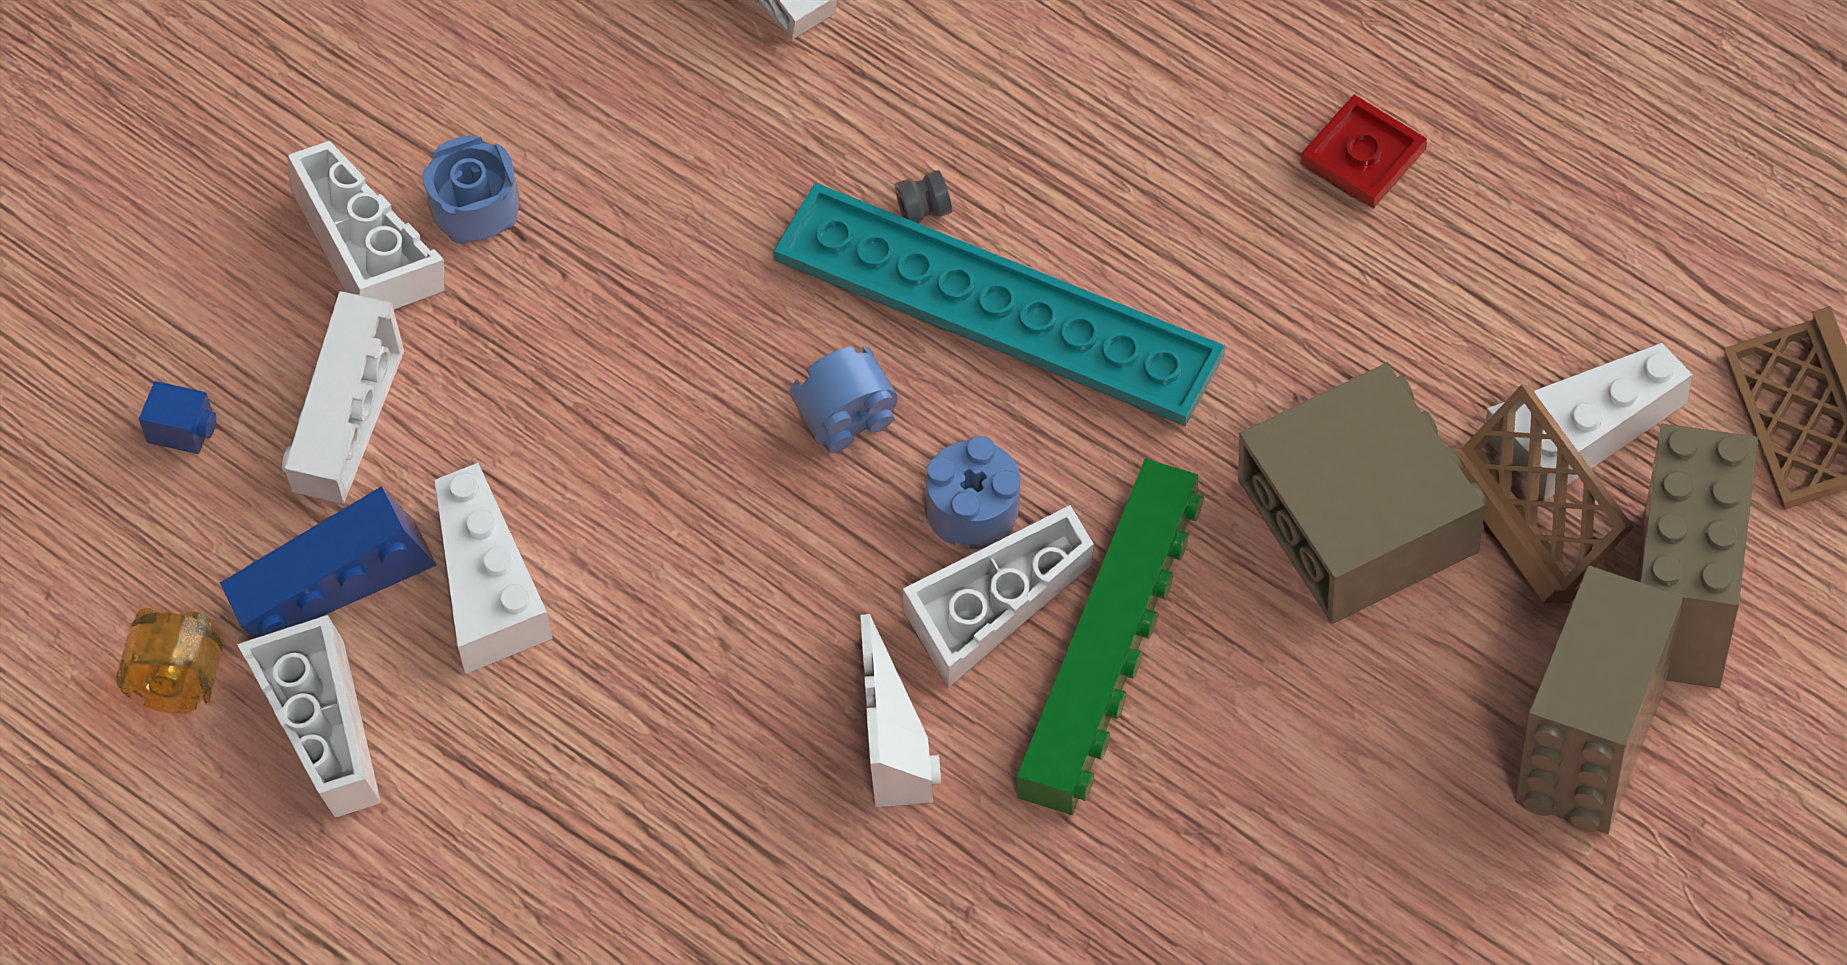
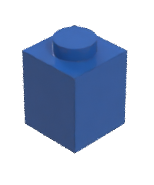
M154 381L139 417V422L147 443L199 454L205 438H211L214 433L216 413L212 411L206 392Z

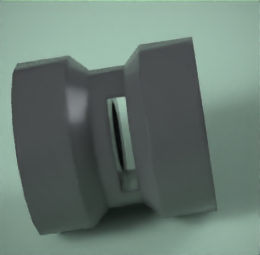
M939 170L925 174L922 180L916 182L906 179L895 183L897 200L904 218L921 223L925 216L931 214L940 217L952 213L949 192Z

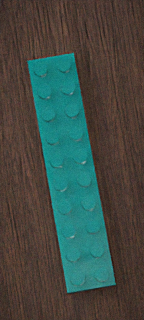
M816 182L774 249L775 261L1183 426L1187 425L1225 355V345Z

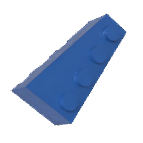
M381 486L223 580L220 584L240 626L255 639L317 619L435 567L437 564L415 521Z

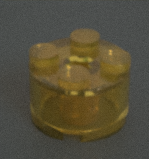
M151 608L140 609L136 613L135 620L129 626L116 675L117 685L123 694L131 699L132 692L145 698L143 706L165 713H189L195 711L198 703L203 700L206 705L211 698L223 648L220 637L210 628V618L199 612H188L182 615L159 612Z

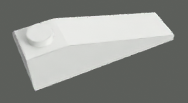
M860 615L864 672L866 676L864 678L870 764L875 807L933 803L932 785L941 784L939 755L929 756L928 737L871 615Z

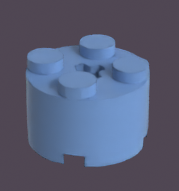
M462 136L443 143L433 153L434 158L428 167L427 165L425 166L423 181L432 218L436 225L444 233L448 234L452 241L462 244L469 241L487 239L503 230L511 228L516 223L520 201L512 160L502 146L497 143L494 146L483 142L482 137Z
M851 346L826 355L806 369L810 377L802 385L796 379L790 388V396L814 438L819 444L826 445L831 453L847 448L853 442L854 435L868 428L873 433L879 432L887 428L894 421L891 411L897 403L898 396L869 347L863 346V353H856L854 347Z
M977 436L971 440L957 442L946 447L930 461L926 478L927 519L933 531L942 540L955 545V542L970 545V548H984L1003 539L1011 532L1019 513L1021 483L1019 469L1013 458L1005 450L996 446L990 438Z

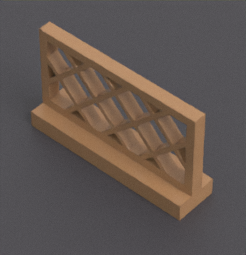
M1831 306L1812 311L1813 320L1724 348L1727 362L1755 434L1759 437L1758 442L1784 509L1847 490V474L1842 475L1829 470L1838 452L1847 455V444L1844 443L1847 437V346ZM1805 337L1809 338L1812 350L1805 362L1783 353L1789 342ZM1756 353L1768 358L1769 361L1759 376L1742 369L1738 359ZM1816 359L1820 368L1813 365ZM1777 363L1799 371L1790 388L1769 380ZM1807 375L1826 381L1828 387L1820 400L1798 392ZM1748 383L1755 385L1752 391L1750 390ZM1762 389L1785 397L1776 414L1756 406L1755 402ZM1831 397L1834 401L1835 406L1828 404ZM1792 401L1815 409L1805 427L1783 418ZM1823 413L1842 421L1843 427L1836 439L1814 431ZM1763 421L1769 423L1767 430L1765 429ZM1778 427L1800 436L1791 453L1772 446L1770 440ZM1808 439L1830 448L1821 466L1798 457ZM1778 460L1785 462L1782 469L1780 468ZM1793 466L1815 475L1810 486L1792 492L1789 491L1786 478Z
M1520 385L1462 448H1453L1461 461L1462 472L1470 483H1477L1484 493L1487 507L1484 510L1483 520L1543 603H1571L1576 597L1579 584L1582 582L1588 565L1596 567L1634 528L1529 385ZM1523 404L1531 412L1530 433L1515 432L1516 411ZM1493 436H1502L1500 465L1491 464L1481 450ZM1514 437L1530 438L1528 466H1512ZM1542 439H1551L1557 447L1556 468L1540 467ZM1512 471L1528 472L1526 500L1517 499L1511 491ZM1540 473H1556L1554 502L1538 501ZM1568 474L1578 475L1584 484L1582 504L1566 503ZM1538 506L1554 507L1552 535H1543L1537 527ZM1566 508L1582 509L1580 538L1564 536ZM1594 510L1604 511L1614 524V527L1603 539H1593ZM1564 542L1580 543L1579 563L1571 572L1563 563Z

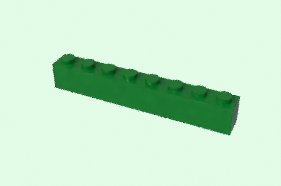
M1144 459L1016 776L1019 799L1069 815H1073L1079 799L1087 800L1094 781V773L1090 772L1095 758L1102 760L1108 748L1110 732L1106 731L1111 717L1115 719L1120 717L1125 704L1126 692L1122 691L1127 677L1134 679L1138 672L1142 659V651H1138L1142 638L1150 639L1155 629L1158 612L1153 610L1158 598L1165 600L1170 591L1173 580V572L1169 571L1174 559L1181 560L1185 553L1189 533H1186L1185 529L1189 520L1196 522L1200 515L1204 495L1198 493V474Z

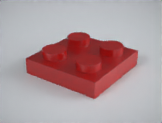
M1354 94L1301 153L1300 164L1374 209L1426 150L1427 138Z

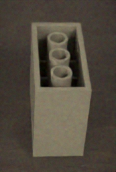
M1388 362L1239 433L1238 481L1331 624L1479 553L1481 534L1484 531V510L1487 507L1484 493L1477 483H1470L1465 477L1456 451L1451 446H1444L1438 437L1437 426L1432 416L1427 411H1420L1414 402L1413 392L1408 381L1402 375L1397 377Z
M1661 423L1645 508L1636 581L1683 597L1666 681L1720 688L1739 607L1759 438L1757 436Z
M1588 565L1529 712L1516 795L1517 803L1524 805L1532 813L1542 816L1551 814L1568 820L1580 830L1587 832L1599 831L1609 834L1664 692L1683 601L1682 596Z

